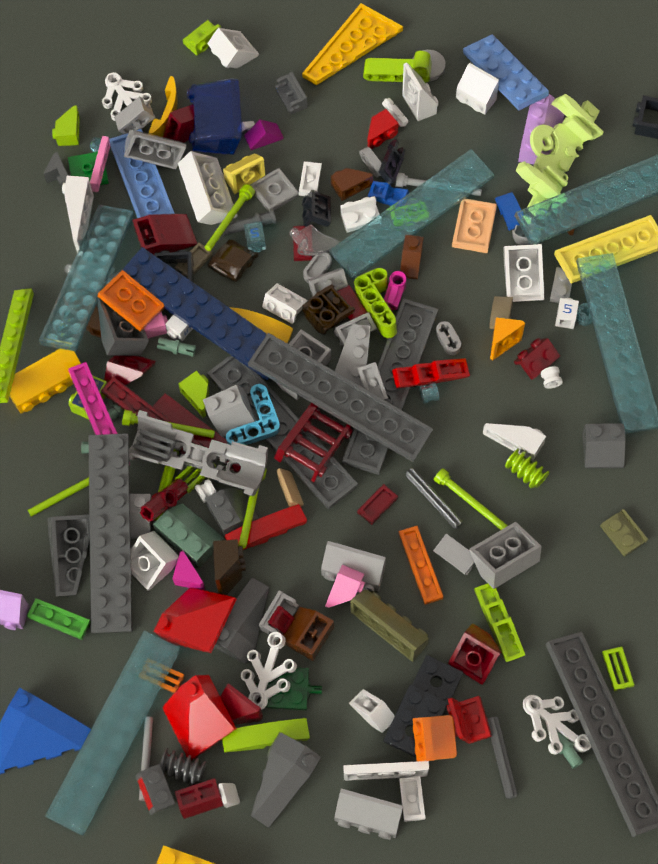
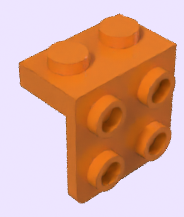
M451 715L413 718L417 761H434L456 757L454 720Z

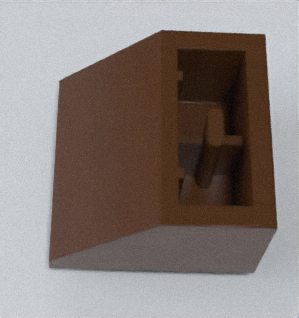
M299 607L294 615L295 619L286 633L282 635L285 637L286 646L314 661L334 629V621L316 610Z

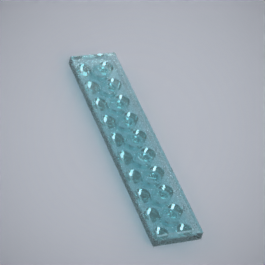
M470 149L330 250V254L351 279H354L404 243L405 235H415L494 178V174L474 151Z
M658 155L517 211L514 216L530 244L536 245L657 195Z
M98 205L39 338L40 345L77 351L97 304L98 293L104 288L134 217L133 211Z
M610 253L578 258L576 260L619 421L624 423L625 434L657 429L658 411L614 255Z
M143 631L45 815L46 818L82 836L84 835L181 650L180 647Z

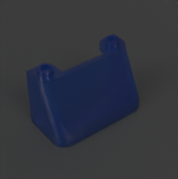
M225 79L192 85L187 90V98L194 105L195 128L193 132H190L189 143H192V151L234 155L242 135L239 80Z

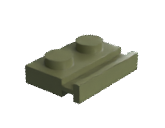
M622 509L621 512L616 513L600 525L624 557L648 541V538L625 509Z

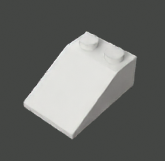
M405 63L403 68L402 96L417 121H421L437 114L438 100L435 96H432L428 83H425L422 77L408 63Z
M542 244L504 246L506 296L513 297V302L544 300Z

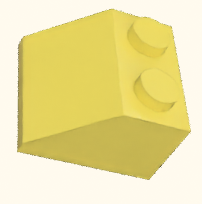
M254 153L250 156H245L234 164H229L223 169L224 179L234 194L238 193L244 184L250 185L265 176L264 159L262 156Z

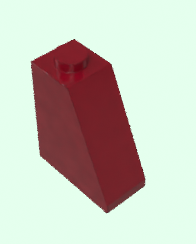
M202 101L170 112L163 138L185 143L209 125L213 112Z

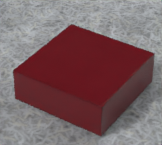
M278 606L268 620V623L279 633L285 634L295 618L282 606Z

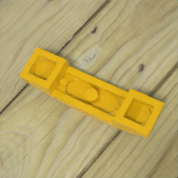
M170 76L165 88L168 102L161 120H153L149 134L162 137L170 112L177 110L178 96L173 76Z
M229 307L266 334L270 333L288 344L293 332L292 327L257 312Z

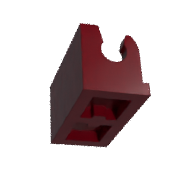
M215 778L175 791L183 819L224 806Z

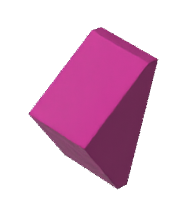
M181 551L173 575L174 585L204 590L205 586L184 551Z

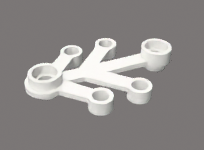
M117 73L107 75L105 84L108 89L105 97L102 99L103 107L110 109L113 106L112 97L114 91L116 90L118 93L114 109L110 113L112 120L115 121L114 114L121 112L123 102L128 106L132 103L131 99L135 100L139 96L143 98L145 105L152 102L149 93H140L143 91L141 81L123 80ZM123 87L133 88L134 92L125 91Z
M272 632L268 636L267 642L271 648L264 668L260 661L261 654L258 651L250 650L247 654L248 660L252 662L260 679L258 688L253 681L255 675L251 670L245 669L241 672V679L245 681L250 691L248 699L258 705L261 710L266 707L269 698L280 691L287 692L290 689V682L286 679L278 680L277 684L267 689L268 683L286 672H294L297 668L296 662L287 659L282 665L273 670L279 649L286 642L285 637L279 632ZM281 639L280 643L276 645V641ZM256 653V658L252 660V655ZM292 663V667L288 669V664ZM250 673V677L246 679V674ZM286 682V686L281 689L282 683ZM261 697V701L257 704V699Z
M529 695L523 700V708L527 714L531 715L534 726L532 738L537 742L546 738V731L542 728L540 717L545 720L551 741L548 745V750L551 754L556 755L563 749L557 731L572 741L576 751L583 753L591 748L586 734L578 736L561 723V721H568L569 723L578 721L579 718L575 709L552 714L545 710V708H552L556 711L564 706V701L561 697L556 696L553 699L542 700L539 696Z

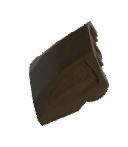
M229 239L212 257L208 267L219 275L237 282L242 277L245 269L252 266L253 261L258 257V252H253L236 241Z
M333 284L317 292L308 302L302 305V311L307 321L318 333L324 335L329 329L355 311V308L351 307L334 289Z

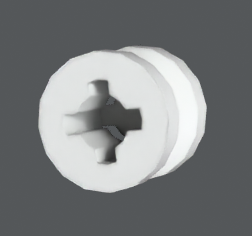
M548 367L541 371V377L545 380L543 383L545 388H555L563 383L562 378L559 377L560 370L558 367Z
M209 479L205 480L204 484L195 486L203 503L206 502V497L216 493Z

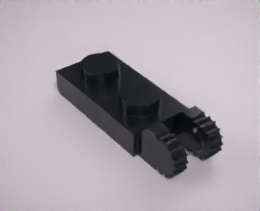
M397 139L392 140L387 147L388 150L378 171L388 184L395 182L406 151L403 147L397 149L399 144Z

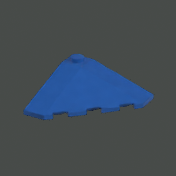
M19 688L0 722V774L5 773L6 769L15 766L20 769L33 765V761L46 757V760L62 756L64 751L71 749L75 751L82 750L91 737L93 730L33 694Z

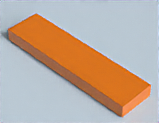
M418 526L399 531L401 542L424 605L442 600L444 597Z

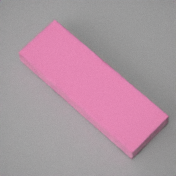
M102 136L90 180L93 192L99 191L110 150V140L106 136Z

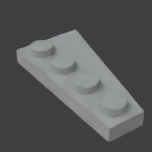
M352 324L335 372L364 388L358 368L367 365L371 326Z

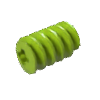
M518 448L508 458L505 467L507 469L512 467L511 472L514 474L518 472L517 477L523 478L524 483L530 482V488L539 487L549 475V471L542 473L544 467L541 466L537 469L536 465L538 462L535 461L531 464L532 457L529 456L525 459L526 452L523 451L519 454L520 448Z

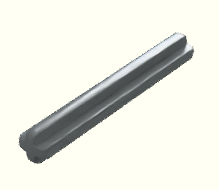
M415 468L409 469L406 472L407 478L454 529L459 528L463 522L460 517Z
M490 717L487 721L492 734L491 741L505 797L512 799L517 797L518 793L499 718Z

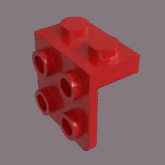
M480 696L461 702L454 698L448 699L447 711L449 715L453 716L456 737H459V739L468 744L492 737Z

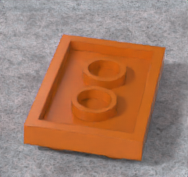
M123 270L97 296L140 332L164 309V304Z

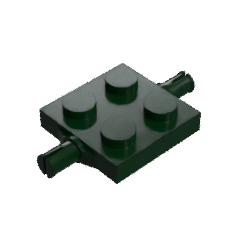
M296 668L294 672H286L268 683L267 689L276 685L278 680L286 679L290 682V689L287 692L280 691L269 698L266 708L307 710V700L310 694H322V686L310 685L309 668ZM286 682L282 683L281 689L286 686Z

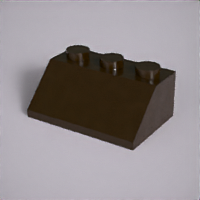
M238 539L213 541L215 581L218 593L222 595H227L243 578L242 571H246L243 546H239Z

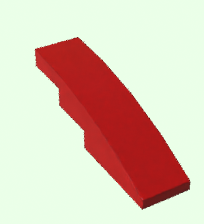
M466 358L436 360L432 363L415 364L412 367H400L392 370L396 388L435 384L470 376Z
M300 505L277 511L253 521L247 546L244 549L266 543L269 538L285 534L288 529L306 524L307 519ZM242 527L225 534L226 540L238 539L239 544Z

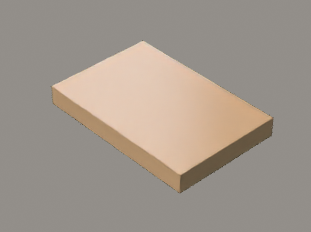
M462 198L452 247L488 253L497 204Z

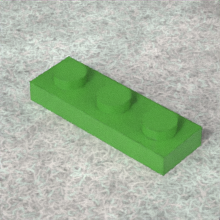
M37 598L27 615L31 620L83 640L91 623L87 618Z

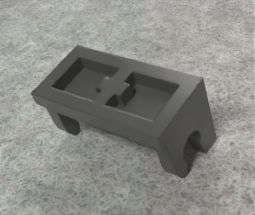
M293 72L277 79V82L281 84L276 85L275 89L290 115L308 108L307 97Z

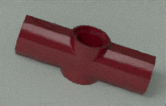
M179 478L162 491L153 494L152 498L141 506L140 514L142 518L148 522L153 521L165 510L175 506L177 501L187 494V489L189 488L187 483Z

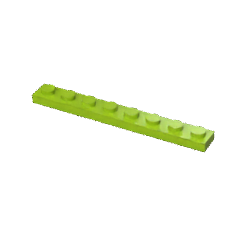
M32 288L14 290L0 345V403H7L9 401L34 296Z

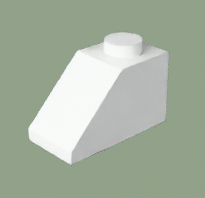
M364 689L349 702L372 727L381 733L390 727L395 717L384 701Z

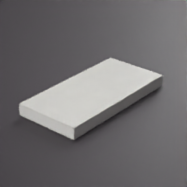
M429 761L344 765V780L426 777L429 771Z

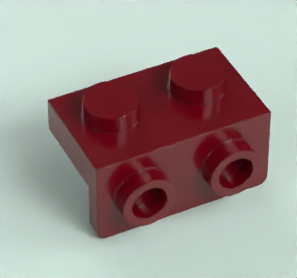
M548 338L535 339L530 344L531 347L521 351L517 355L518 358L514 361L516 365L520 364L530 379H535L541 374L542 370L549 367L560 357V354Z

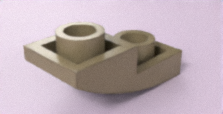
M494 296L490 329H494L496 317L511 319L513 297Z

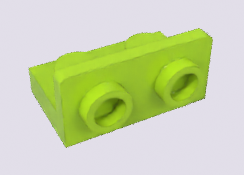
M207 20L185 37L183 44L194 54L199 55L207 50L209 47L207 43L221 26L219 24L214 26Z

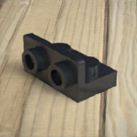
M311 190L302 200L303 226L308 227L311 222H315L328 227L331 224V197Z

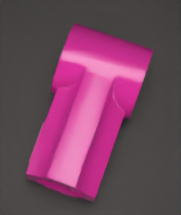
M395 271L391 274L384 301L392 311L398 309L401 297L406 289V275L401 271ZM395 281H401L402 283H401V284H395L394 282H395Z

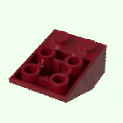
M153 214L133 220L140 247H143L153 255L160 251L172 253L197 245L187 214Z

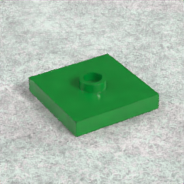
M98 152L68 157L71 176L89 177L90 181ZM106 165L100 185L109 184Z

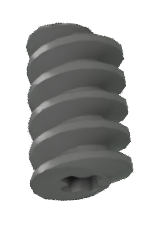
M167 748L160 762L163 774L167 772L169 777L175 774L177 780L183 776V781L186 783L191 779L192 785H196L198 781H201L207 761L199 765V758H196L192 763L191 755L184 760V753L181 752L176 757V750L168 754Z

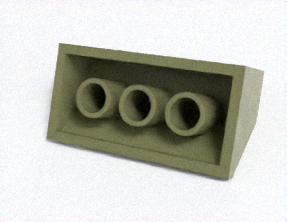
M365 589L351 599V613L414 662L428 645L429 638L427 633L420 628L416 629L412 626V622L406 616L401 617L397 614L396 609L389 603H383L380 600V596L374 591L369 592Z

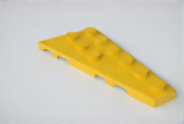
M360 3L304 70L302 77L315 85L320 84L402 32L403 26Z

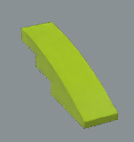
M489 584L475 588L474 591L505 661L509 662L525 656L512 619L508 616L497 589H493Z
M307 719L284 720L236 728L235 731L222 739L224 752L264 749L266 746L273 744L279 732L296 741H306L310 738Z

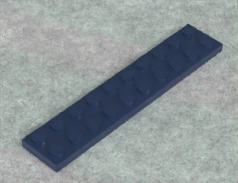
M143 247L122 269L164 304V308L265 380H269V377L248 366V362L267 334Z

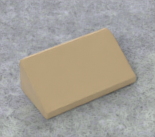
M281 468L277 469V478L288 506L292 507L298 504L300 507L303 506L304 503L292 473Z

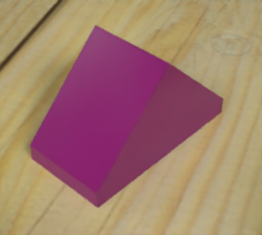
M261 119L244 135L250 150L284 139L277 123Z

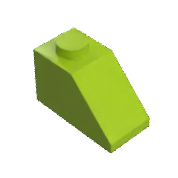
M77 106L71 107L55 121L52 136L53 139H56L58 146L79 145L80 115Z
M195 371L178 383L183 396L204 418L207 411L203 399L209 397V381L203 374L200 375Z

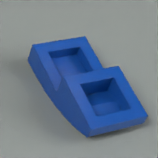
M373 181L368 197L375 196L377 202L399 208L406 205L409 191L407 189L393 188L385 182Z
M512 192L495 198L499 212L503 215L509 231L515 229L516 225L527 223Z

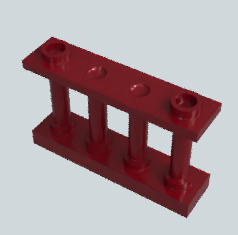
M313 403L308 406L278 447L274 459L281 463L285 456L287 458L290 456L315 471L311 479L312 482H315L318 476L323 477L327 470V463L343 440L350 438L353 429H351L352 426L349 424L344 427L322 414L321 410L318 409L319 407ZM317 419L341 434L335 439L311 425L312 422L310 421ZM308 431L332 445V447L327 452L303 438L302 432ZM300 444L322 457L323 460L318 465L293 450L294 447L292 446Z

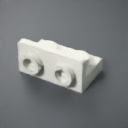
M375 196L365 197L359 201L347 202L341 205V217L347 233L381 224Z
M277 283L265 293L262 307L293 324L297 314L302 310V305L308 302V300Z

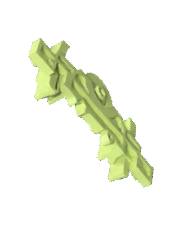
M567 94L554 99L551 105L566 115L562 124L559 123L554 128L542 124L535 127L531 132L530 145L537 158L533 166L525 161L519 163L516 171L530 184L528 191L533 197L526 210L537 220L544 218L551 204L557 208L568 201L560 192L568 184V175L565 172L569 171L574 159L579 157L575 149L577 151L582 150L583 142L587 140L592 141L604 133L594 123L600 111L588 100L583 102L580 107ZM552 149L549 155L541 153V151H549Z

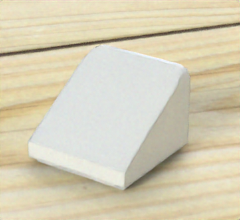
M220 783L218 785L224 807L228 808L240 803L235 784Z

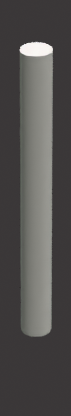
M145 717L141 771L150 768L153 717ZM140 790L139 801H145Z

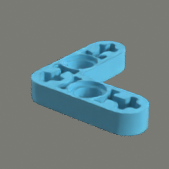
M256 384L250 390L251 399L259 420L229 430L226 434L227 444L232 445L231 443L234 441L232 440L233 435L238 438L237 443L248 445L279 433L280 423L267 388L264 385ZM256 391H260V393H262L263 401H260L259 396L256 394ZM268 406L271 410L267 414H262L260 408ZM269 423L275 425L273 430L269 427ZM260 426H263L264 433H262ZM253 428L259 431L254 437L248 435V431ZM242 432H245L246 439L243 438Z

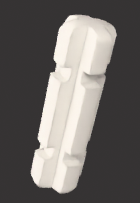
M390 98L384 99L382 102L384 108L397 120L400 127H405L408 119L403 116L404 114Z

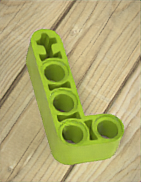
M426 51L415 52L414 59L368 58L365 60L363 78L368 81L403 82L404 64L408 63L426 83L430 81L431 56Z
M376 268L355 279L356 296L366 312H369L381 335L385 338H392L397 334L396 318L380 294L388 288V275L385 269Z

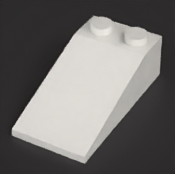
M67 176L66 183L62 185V193L65 194V202L79 258L83 259L94 195L89 177Z

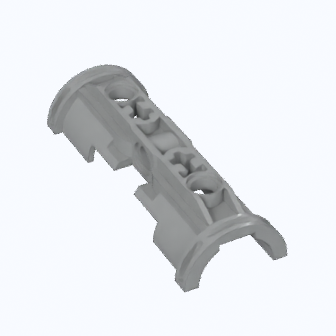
M139 410L137 415L138 431L133 445L134 443L136 444L137 436L139 437V431L142 429L175 441L174 449L180 451L183 448L186 453L185 455L181 454L179 457L173 451L170 459L166 460L135 449L132 445L129 449V460L139 458L180 470L186 464L202 469L201 476L244 489V494L250 496L256 494L266 469L268 447L259 445V448H254L232 441V445L215 440H211L209 448L192 443L194 434L174 429L172 423L151 418L147 412ZM147 436L144 437V439L153 441L155 443H162L161 441L149 438ZM145 443L141 444L143 447L158 451V448ZM220 459L222 464H227L226 471H224L225 467L221 465L215 468L213 461ZM233 464L241 466V470L236 474L230 471V467Z

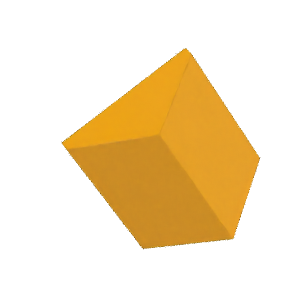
M496 317L490 356L492 361L522 341L525 327L524 321Z

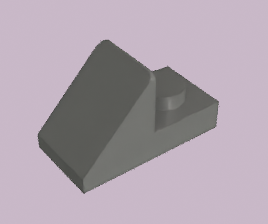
M56 152L53 154L44 172L46 183L58 180L59 185L62 186L63 183H66L68 174Z

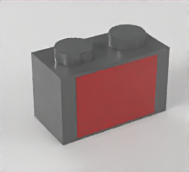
M160 764L142 770L135 776L150 815L166 810L175 804Z

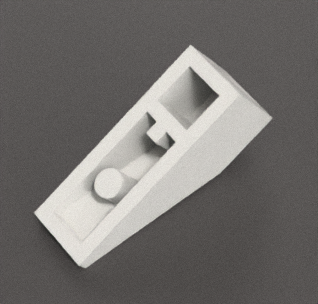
M486 423L483 429L485 436L513 451L520 448L519 454L525 451L524 457L528 458L531 456V461H534L546 438L540 430L526 426Z

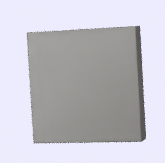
M280 168L250 184L255 190V196L267 211H270L271 208L275 211L299 196L297 189Z

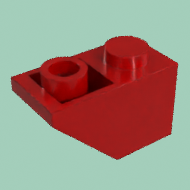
M387 109L371 118L367 147H370V149L379 147L384 141L392 139L398 134L399 123Z

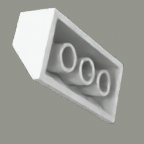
M190 151L178 163L196 219L200 223L209 225L220 223L234 204L218 159Z

